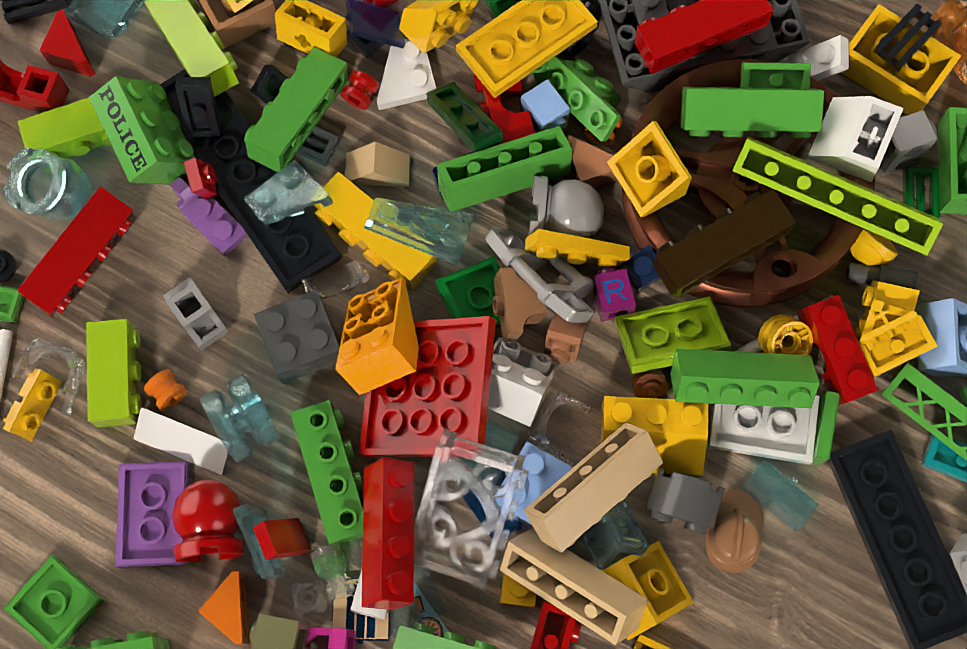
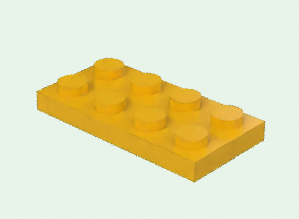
M521 0L456 45V52L491 95L496 98L597 28L598 21L580 0Z

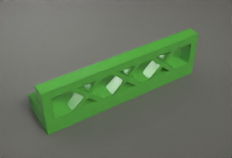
M907 363L881 395L967 461V452L965 451L967 446L960 447L953 442L951 429L954 426H967V407ZM906 379L917 388L918 401L903 403L892 393ZM921 392L932 400L922 401ZM919 405L920 415L908 406ZM923 405H940L945 409L947 423L931 425L924 419ZM950 414L960 422L951 423ZM947 427L948 437L936 428Z

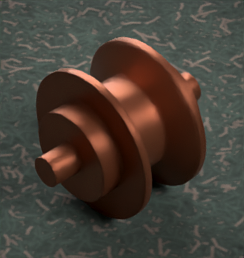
M660 369L635 373L632 377V387L637 398L663 399L666 396L668 385Z

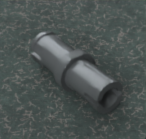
M849 262L846 271V281L871 285L872 280L915 289L918 278L917 271L888 267V264L868 266L863 263Z

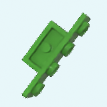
M556 55L531 73L540 83L548 79L569 106L570 112L600 141L608 140L621 118V115L614 108L618 106L622 97L613 90L611 82L599 77L593 71L594 67L589 62L583 59H577L576 61L562 60Z

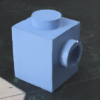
M548 79L521 96V111L530 112L533 127L537 132L560 126L563 130L567 126L570 108Z

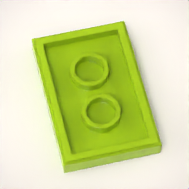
M711 296L615 316V326L632 374L672 366L676 348L731 351V343Z

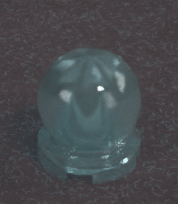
M26 148L17 153L7 166V169L11 170L8 178V186L3 184V190L6 200L14 209L31 215L37 214L50 221H66L77 216L90 198L91 186L87 173L73 160L58 157L55 153L44 149Z

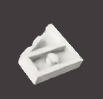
M409 39L400 40V43L396 46L394 45L399 41L391 44L377 98L379 110L427 99L426 93L436 89L427 53L424 54Z

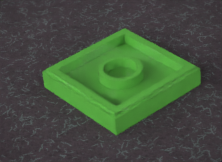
M52 554L3 609L46 649H54L65 646L105 600L62 560Z

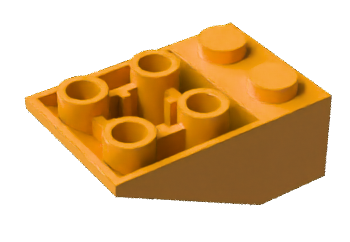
M400 277L391 282H384L378 288L365 294H358L348 301L336 371L349 385L361 395L415 372L419 345L405 279Z

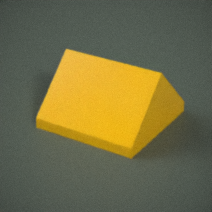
M652 121L607 161L640 217H645L686 195L692 179L657 121Z

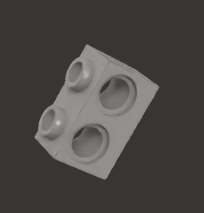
M924 110L899 118L879 166L882 176L902 170L905 166L917 165L936 142V127L931 120H928Z

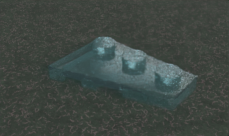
M375 198L364 228L457 265L464 250L474 213L462 211L450 213L448 209Z

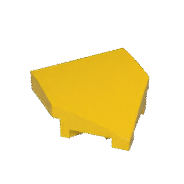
M873 299L859 340V345L873 378L937 347L921 315H917L915 311H908Z

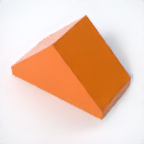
M234 571L228 575L198 612L233 643L249 645L245 574L240 571Z

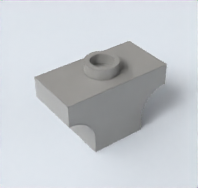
M191 277L163 295L169 308L201 351L229 332Z

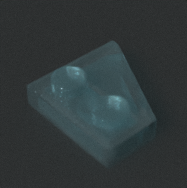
M296 160L292 161L244 198L248 207L264 225L280 221L287 216L293 217L303 214L304 208L321 203L323 207H326L333 203L329 194Z
M247 504L233 508L235 518L252 555V565L256 574L265 580H274L285 576L280 558L265 560L252 528L262 521L269 520L266 510Z

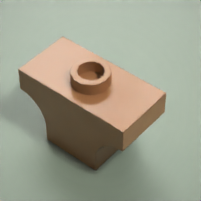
M513 267L500 268L493 279L496 294L493 297V312L495 316H499L503 341L515 342L523 333V327L528 324L540 323L547 314L546 306L537 298V293L526 281L520 279L515 274Z

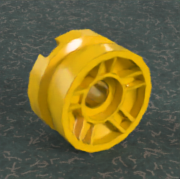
M778 314L772 316L763 324L759 331L758 344L764 353L809 355L813 346V334L810 328L801 321L789 315Z

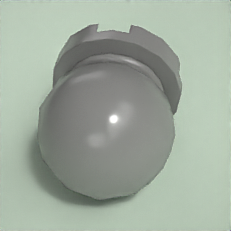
M534 176L531 196H533V205H537L536 212H530L528 236L538 229L589 239L596 235L603 224L605 211L601 195L591 185L575 179L561 181L552 187L548 184L547 176Z

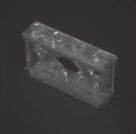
M444 429L436 445L414 525V569L421 566L478 585V588L484 590L488 578L495 580L501 560L495 558L497 549L504 551L510 530L504 529L506 519L514 520L519 500L513 499L516 489L523 491L529 470L522 468L526 456L520 454L516 456L457 437L458 433ZM452 454L479 463L474 467V469H472L470 466H468L466 463H464L459 458L453 456ZM494 467L505 472L507 481L504 485L497 486L492 481L497 476V473L487 475L484 480L479 474L485 468ZM453 480L458 486L462 480L465 484L455 491L448 488L447 481ZM471 489L481 503L486 519L476 526L458 532V525L454 516L445 507L439 505L438 502L439 500H458ZM505 496L503 506L500 512L495 498H501ZM438 520L446 521L450 533L446 534V527L443 529L437 528L435 522ZM495 530L491 545H489L483 538ZM464 546V553L471 560L473 557L471 551L479 550L483 555V560L476 565L463 561L458 554V547ZM429 549H450V556Z

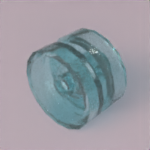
M243 373L227 383V390L233 401L232 404L217 389L200 397L202 406L211 424L237 463L253 454V445L247 432L250 431L257 443L263 447L280 439L267 406L257 390L254 391Z

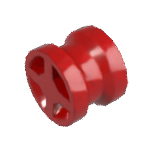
M353 70L349 76L350 82L348 86L342 88L340 96L352 106L367 110L371 104L370 97L372 94L377 93L380 87L379 83L368 74Z

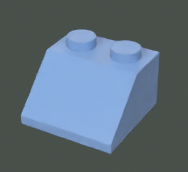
M955 298L916 305L917 315H921L937 344L936 348L915 358L918 370L935 377L967 378V304Z

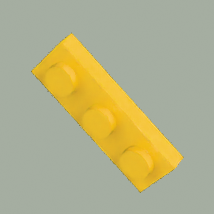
M538 229L525 238V251L536 253V256L539 258L552 259L560 257L567 259V262L571 264H585L586 262L597 264L599 269L617 268L618 265L630 259V246Z

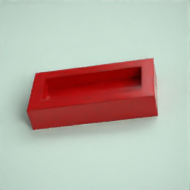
M299 518L262 521L252 527L265 560L298 556L311 550Z

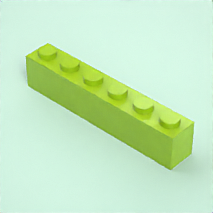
M749 136L732 170L926 256L943 226L939 218Z

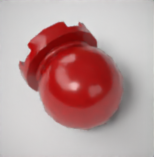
M199 480L185 487L176 498L172 520L175 531L183 539L180 544L173 546L176 562L200 563L202 562L201 555L218 554L219 561L244 556L245 541L243 539H236L234 536L241 526L243 510L237 494L228 485L217 480Z

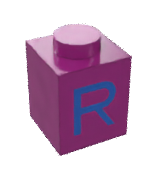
M609 267L600 270L598 275H594L593 282L595 286L593 293L601 322L613 320L615 316L634 313L636 304L627 269L617 270L616 267Z

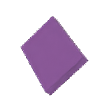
M188 461L119 464L115 567L187 565V563L176 562L175 554H173V546L180 544L183 539L175 531L172 513L176 498L185 487L189 486L190 463Z

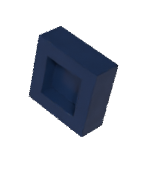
M650 245L633 254L629 260L622 263L639 292L661 279L652 266L656 255Z

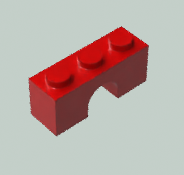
M0 60V102L41 113L64 105L70 89L57 72L28 65L24 73L10 68Z
M473 73L476 92H482L484 101L480 102V109L503 132V142L497 145L535 134L529 111L514 113L502 106L506 99L522 95V80L494 98Z
M839 295L812 304L796 312L799 321L806 324L812 331L813 342L823 354L826 372L821 375L827 390L839 393V404L848 403L878 391Z

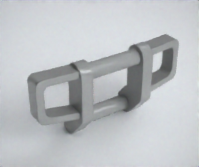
M492 227L485 238L487 243L507 268L513 267L537 293V298L545 306L550 307L568 322L587 323L594 314V310L581 300L595 286L589 277L582 276L565 258L544 259L537 257L536 253L525 251V243L513 231ZM550 262L571 284H547L535 270Z

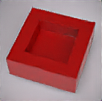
M197 158L183 162L192 193L205 199L218 195L215 186L217 176L211 165Z

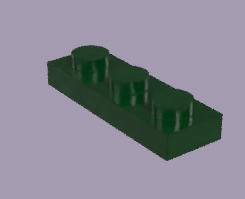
M455 82L426 93L428 104L473 152H478L503 142V132Z

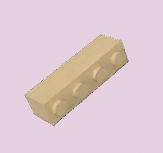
M625 422L524 509L525 514L543 543L562 553L566 548L572 546L592 525L598 523L618 502L624 500L628 493L637 485L651 476L652 472L663 461L648 431Z
M534 528L508 541L500 571L614 645L619 644L638 629L648 599L571 551L565 549L561 553L543 543Z

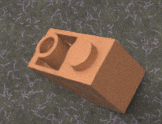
M554 312L546 335L544 353L550 354L549 357L552 360L560 363H569V360L576 362L587 323L568 322Z

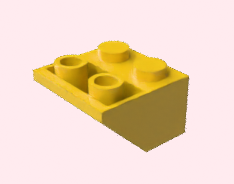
M417 0L404 8L399 30L425 54L435 47H442L456 33L462 34L472 23L471 16L479 0Z

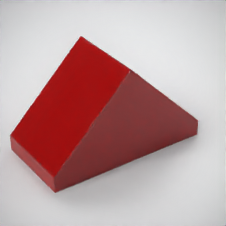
M63 9L57 11L39 51L50 65L89 77L95 75L96 73L71 21Z

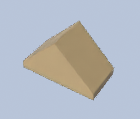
M373 142L346 153L345 177L356 186L409 187L411 157L402 151Z

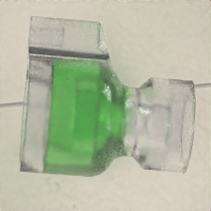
M358 538L344 543L329 544L310 554L317 576L327 581L326 591L330 601L343 598L356 591L353 580L347 576L346 571L362 561L363 550Z

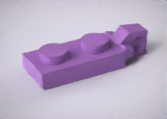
M180 177L170 184L173 191L180 197L176 205L180 208L181 213L224 257L248 237L242 226L213 197L205 199L192 193L189 185Z

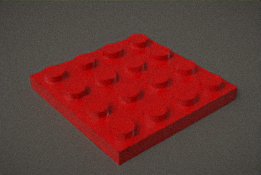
M490 316L414 321L419 345L416 371L366 392L359 455L366 458L484 456L496 320Z

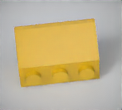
M604 396L601 408V443L626 422L648 431L663 461L658 469H664L663 474L676 472L683 475H703L708 439V403L676 402L675 399Z

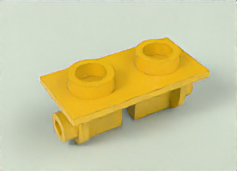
M34 368L32 374H27V379L18 394L24 397L22 402H14L6 419L4 418L3 420L5 422L3 429L32 442L63 381L41 369Z

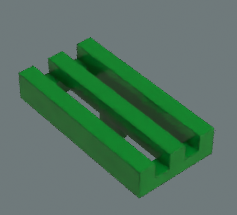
M905 166L903 169V203L913 207V174H915L916 209L925 212L924 175H928L929 214L939 218L938 168Z

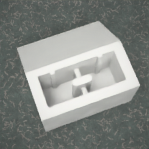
M872 96L833 97L823 119L822 130L817 133L807 158L872 182L903 108Z
M499 337L493 347L488 409L531 427L560 363L552 360L544 353H536L522 347L516 341L504 342L503 338Z

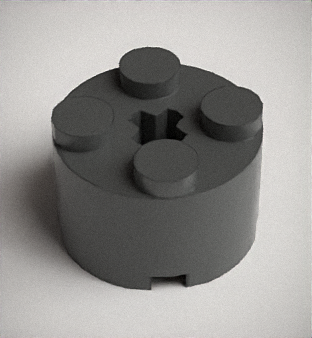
M657 468L646 509L652 511L650 518L668 524L672 523L673 518L685 521L684 529L701 534H706L707 528L714 530L725 488L719 486L716 492L710 490L712 483L672 472L670 478L663 477L664 469Z

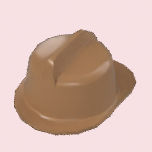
M740 490L724 492L714 530L707 528L705 539L706 553L710 561L718 569L728 573H740L749 569L757 561L761 550L763 513L757 500L750 494Z

